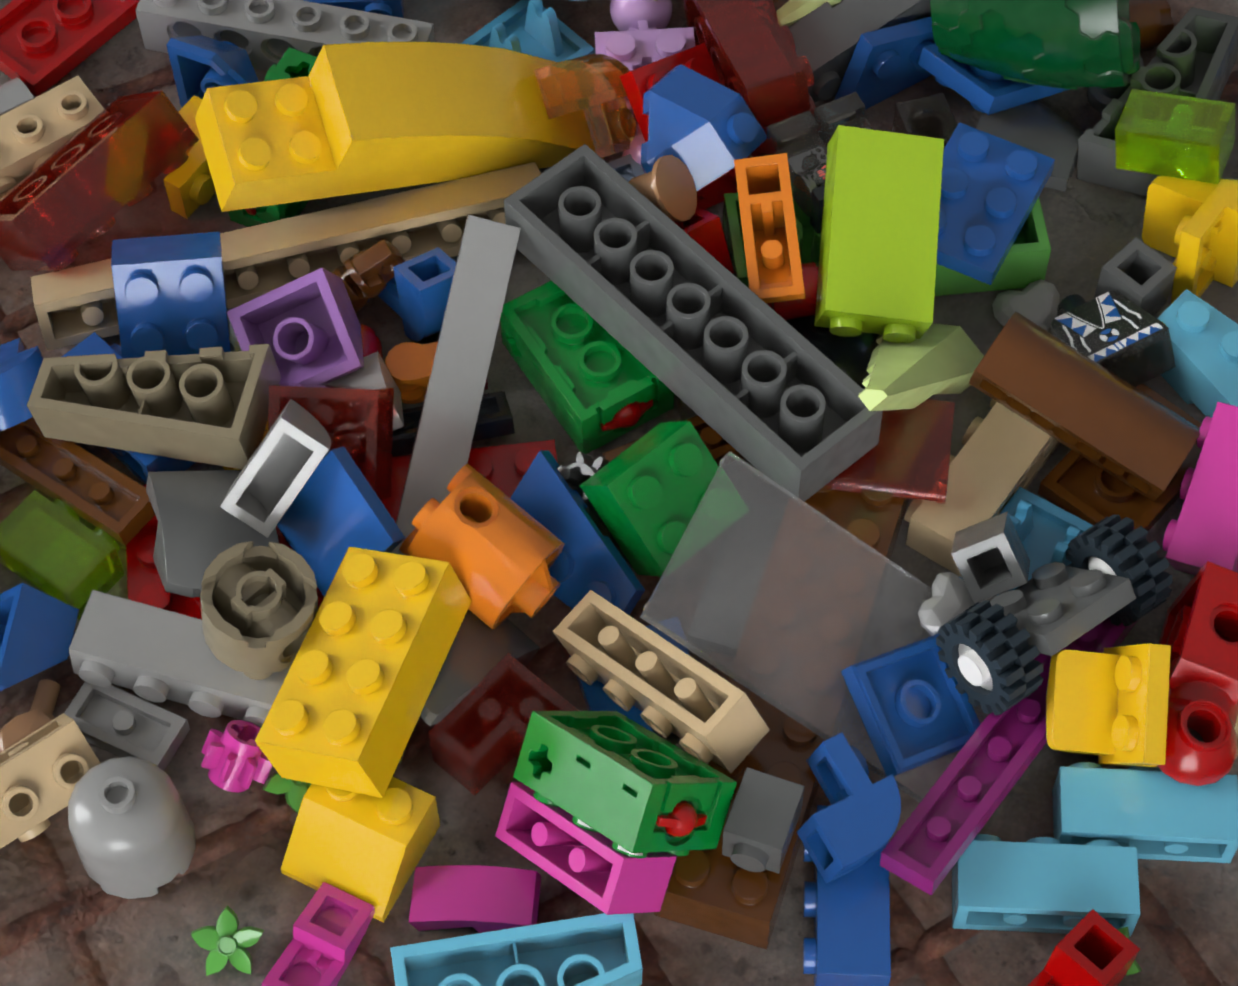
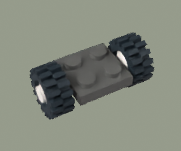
M1120 515L1107 516L1070 541L1068 544L1070 549L1066 551V559L1072 563L1068 566L1060 562L1043 565L1032 573V578L1028 580V583L1019 586L1015 590L1006 591L995 596L991 602L983 600L972 605L938 630L940 635L936 637V645L942 648L938 652L940 661L946 662L949 666L944 670L948 678L955 677L958 682L955 688L961 695L967 692L969 694L968 702L974 707L981 704L982 712L987 714L994 712L995 715H1000L1039 689L1038 686L1042 684L1043 678L1039 674L1044 671L1043 663L1034 659L1040 655L1039 653L1053 656L1109 617L1111 624L1118 626L1123 623L1124 626H1129L1166 601V598L1172 592V589L1168 586L1173 583L1171 574L1163 571L1169 567V563L1166 557H1158L1156 551L1161 549L1156 540L1149 543L1146 540L1148 531L1142 526L1134 529V520L1128 517L1121 520Z

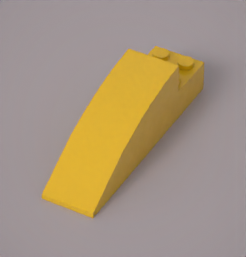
M362 42L323 45L309 76L207 88L195 116L221 212L452 181L535 162L539 169L552 167L584 144L602 159L606 156L577 67L504 48L469 44Z

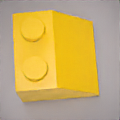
M392 777L383 798L311 784L303 797L281 865V873L315 890H318L322 883L326 882L375 906L373 918L384 923L440 827L436 797L395 777Z

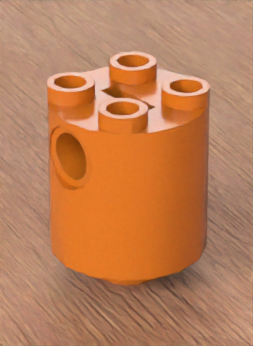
M467 463L448 484L446 489L450 494L441 503L435 498H431L417 513L411 523L416 528L407 536L399 550L407 556L450 562L472 601L468 610L491 629L497 628L512 613H526L533 618L550 600L561 584L549 574V569L561 553L565 543Z

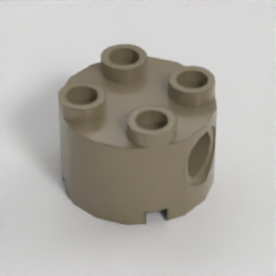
M253 541L243 542L219 553L205 570L201 583L200 604L205 642L215 657L230 668L243 672L250 679H266L274 672H280L292 665L318 612L317 585L314 572L302 555L280 543L269 541V547H253Z

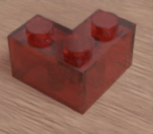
M293 383L269 385L268 431L290 399H292L314 416L327 431L331 439V446L326 455L332 449L344 446L379 499L383 500L391 497L393 387Z
M508 653L454 709L429 731L433 761L473 795H476L514 756L519 759L532 711L579 710Z

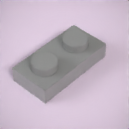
M84 682L64 713L76 722L88 743L119 757L132 756L151 761L163 771L190 731L187 719L113 685L98 687Z

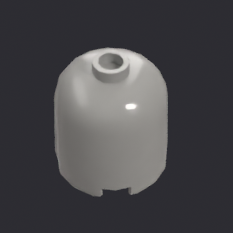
M132 756L111 758L90 768L76 783L68 802L69 830L88 876L96 881L103 891L107 894L126 899L152 897L159 893V887L171 882L178 873L184 874L188 870L196 850L195 827L179 792L166 772L148 760Z

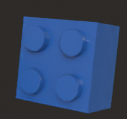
M220 232L112 240L111 268L122 359L139 358L145 356V351L166 350L168 356L199 354L200 348L223 347L224 352H231Z

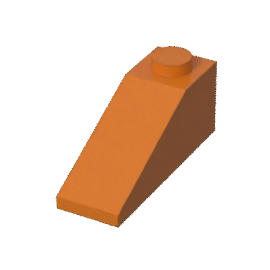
M787 153L734 160L749 289L765 303L805 299Z

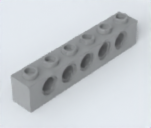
M140 0L135 10L144 47L147 50L168 53L166 44L170 38L203 35L221 42L228 41L234 43L239 48L245 49L253 68L268 71L273 64H278L288 47L318 57L323 45L435 42L434 23L303 0Z

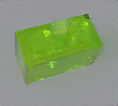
M1132 89L1115 128L1116 169L1218 184L1235 142L1236 103Z
M34 490L0 524V563L37 590L79 609L77 617L79 621L92 590L107 593L125 575L118 556L120 547L117 542L101 528L96 527L92 531L80 523V519L75 511L60 499H55L51 502Z

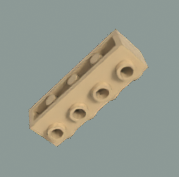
M79 76L0 116V194L29 178L34 179L37 187L46 182L53 181L62 173L89 159L100 156L104 151L117 145L108 113Z
M592 590L584 596L553 630L555 636L571 656L566 661L567 666L588 685H592L596 680L604 684V692L619 707L629 711L635 706L642 711L640 714L641 718L656 733L664 738H667L671 733L681 738L679 744L687 753L706 764L712 760L731 774L770 730L745 692Z
M64 713L0 753V849L17 838L20 842H25L45 831L51 824L48 818L68 806L76 783L90 768L100 764L76 722Z

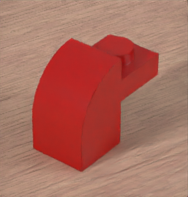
M1092 909L1055 946L1044 969L1027 986H1118L1134 962L1140 948Z

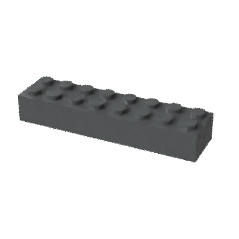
M586 144L504 199L505 223L521 228L516 248L797 507L878 444L883 410L869 411L858 397L859 393L864 389Z

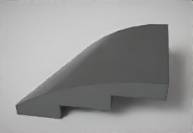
M1038 100L990 115L981 113L976 129L1055 159L1053 172L1045 187L1063 192L1066 191L1069 177L1073 175L1078 158V139L1084 133Z
M242 470L148 472L146 492L158 520L153 560L165 592L191 598L200 597L204 572L219 553L243 542L253 541V547H269V541L279 543L276 527L267 538L220 507L231 485Z
M467 610L420 716L429 726L455 717L467 699L493 690L504 673L528 665L540 647L508 619L497 628L491 629L470 610Z

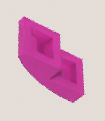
M441 865L415 867L409 923L418 931L473 927L479 933L537 924L541 875L534 870L499 866Z
M323 882L293 924V939L263 980L262 986H337L375 914V906Z

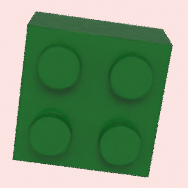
M690 421L659 423L580 485L637 575L667 577L747 512Z

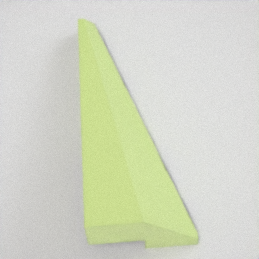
M933 323L920 339H915L911 343L888 342L880 334L876 339L879 345L872 351L866 370L869 375L862 383L866 388L859 393L858 397L869 411L916 409L932 395L961 394L970 386L969 381L984 355L961 326Z

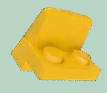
M1165 174L1156 177L1149 185L1142 240L1149 247L1175 257L1173 265L1177 269L1173 279L1170 304L1186 289L1200 298L1213 280L1229 287H1233L1238 281V179Z
M1147 643L1104 648L1103 653L1066 649L1060 650L1051 656L1046 692V741L1048 746L1053 750L1098 756V764L1125 768L1165 765L1171 645Z

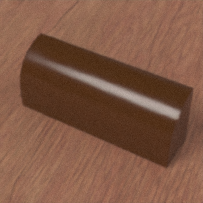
M1015 312L1003 327L969 381L970 385L1153 502L1165 491L1200 435L1199 427L1018 312Z

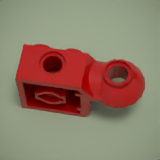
M1207 561L1168 608L1158 643L1171 645L1166 759L1165 765L1157 766L1163 773L1179 783L1194 786L1216 783L1227 775L1237 758L1238 736L1235 731L1238 717V573ZM1188 728L1197 731L1204 742L1194 738Z

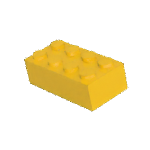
M356 547L348 548L255 739L256 744L281 778L380 798L384 797L472 602L450 562Z

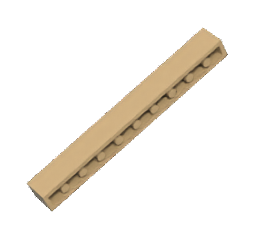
M531 162L220 233L227 308L238 307L317 269L324 268L332 273L339 266H344V262L362 250L366 251L382 239L394 245L400 251L405 261L437 247L450 257L458 256L468 215L506 224L504 199L535 179L541 172L536 163ZM111 258L30 277L34 308L47 351L79 344L94 332L101 338L119 334Z

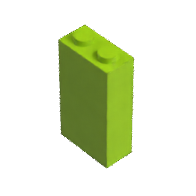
M838 125L827 146L814 326L830 328V333L837 336L854 337L861 335L862 332L882 334L884 340L892 343H911L915 339H920L933 324L944 139Z

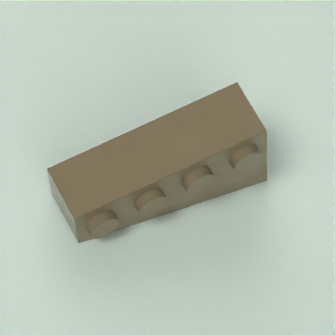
M270 344L249 345V351L224 352L223 347L200 348L199 354L168 356L166 350L145 351V356L124 359H117L115 353L44 358L27 407L43 436L47 438L243 469L262 441L281 374Z

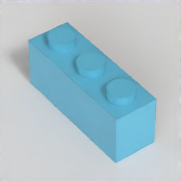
M1078 762L1069 767L1060 766L1052 790L1053 834L1054 838L1059 840L1061 844L1085 845L1093 840L1104 839L1115 841L1122 847H1137L1138 859L1231 863L1238 849L1237 775L1227 774L1216 783L1194 786L1179 783L1163 773L1158 767L1132 766L1127 770L1106 769L1096 763Z
M978 834L952 868V928L1068 934L1093 909L1116 929L1128 927L1129 937H1131L1141 915L1137 847H1122L1119 843L1112 840H1093L1085 845L1061 844L1059 840L1051 837H1036L1026 842L1002 841L994 835Z

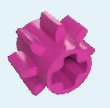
M233 720L227 724L224 733L216 729H210L201 751L205 755L201 766L202 768L209 769L208 777L217 787L229 792L239 793L249 789L252 780L265 784L273 765L255 742L261 729L259 726L244 720Z

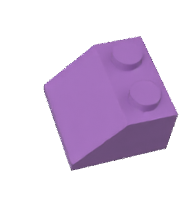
M324 268L317 269L227 311L241 351H249V345L270 344L281 374L280 383L271 409L364 367L361 325L343 280Z

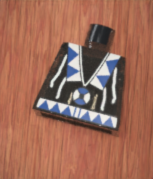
M1108 291L1088 302L1082 296L1073 294L1067 296L1059 303L1057 308L1058 317L1054 318L1050 324L1052 334L1134 387L1176 367L1169 328L1118 291Z

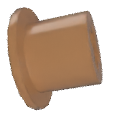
M673 155L659 157L654 163L651 172L633 177L629 181L633 187L671 220L677 223L690 220L695 214L697 206L696 187L687 166L679 158Z

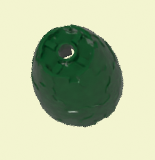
M930 0L933 38L936 46H938V52L957 62L1001 75L1004 79L1062 89L1077 90L1079 87L1108 88L1127 86L1128 75L1136 73L1140 69L1141 35L1137 22H1130L1129 0Z

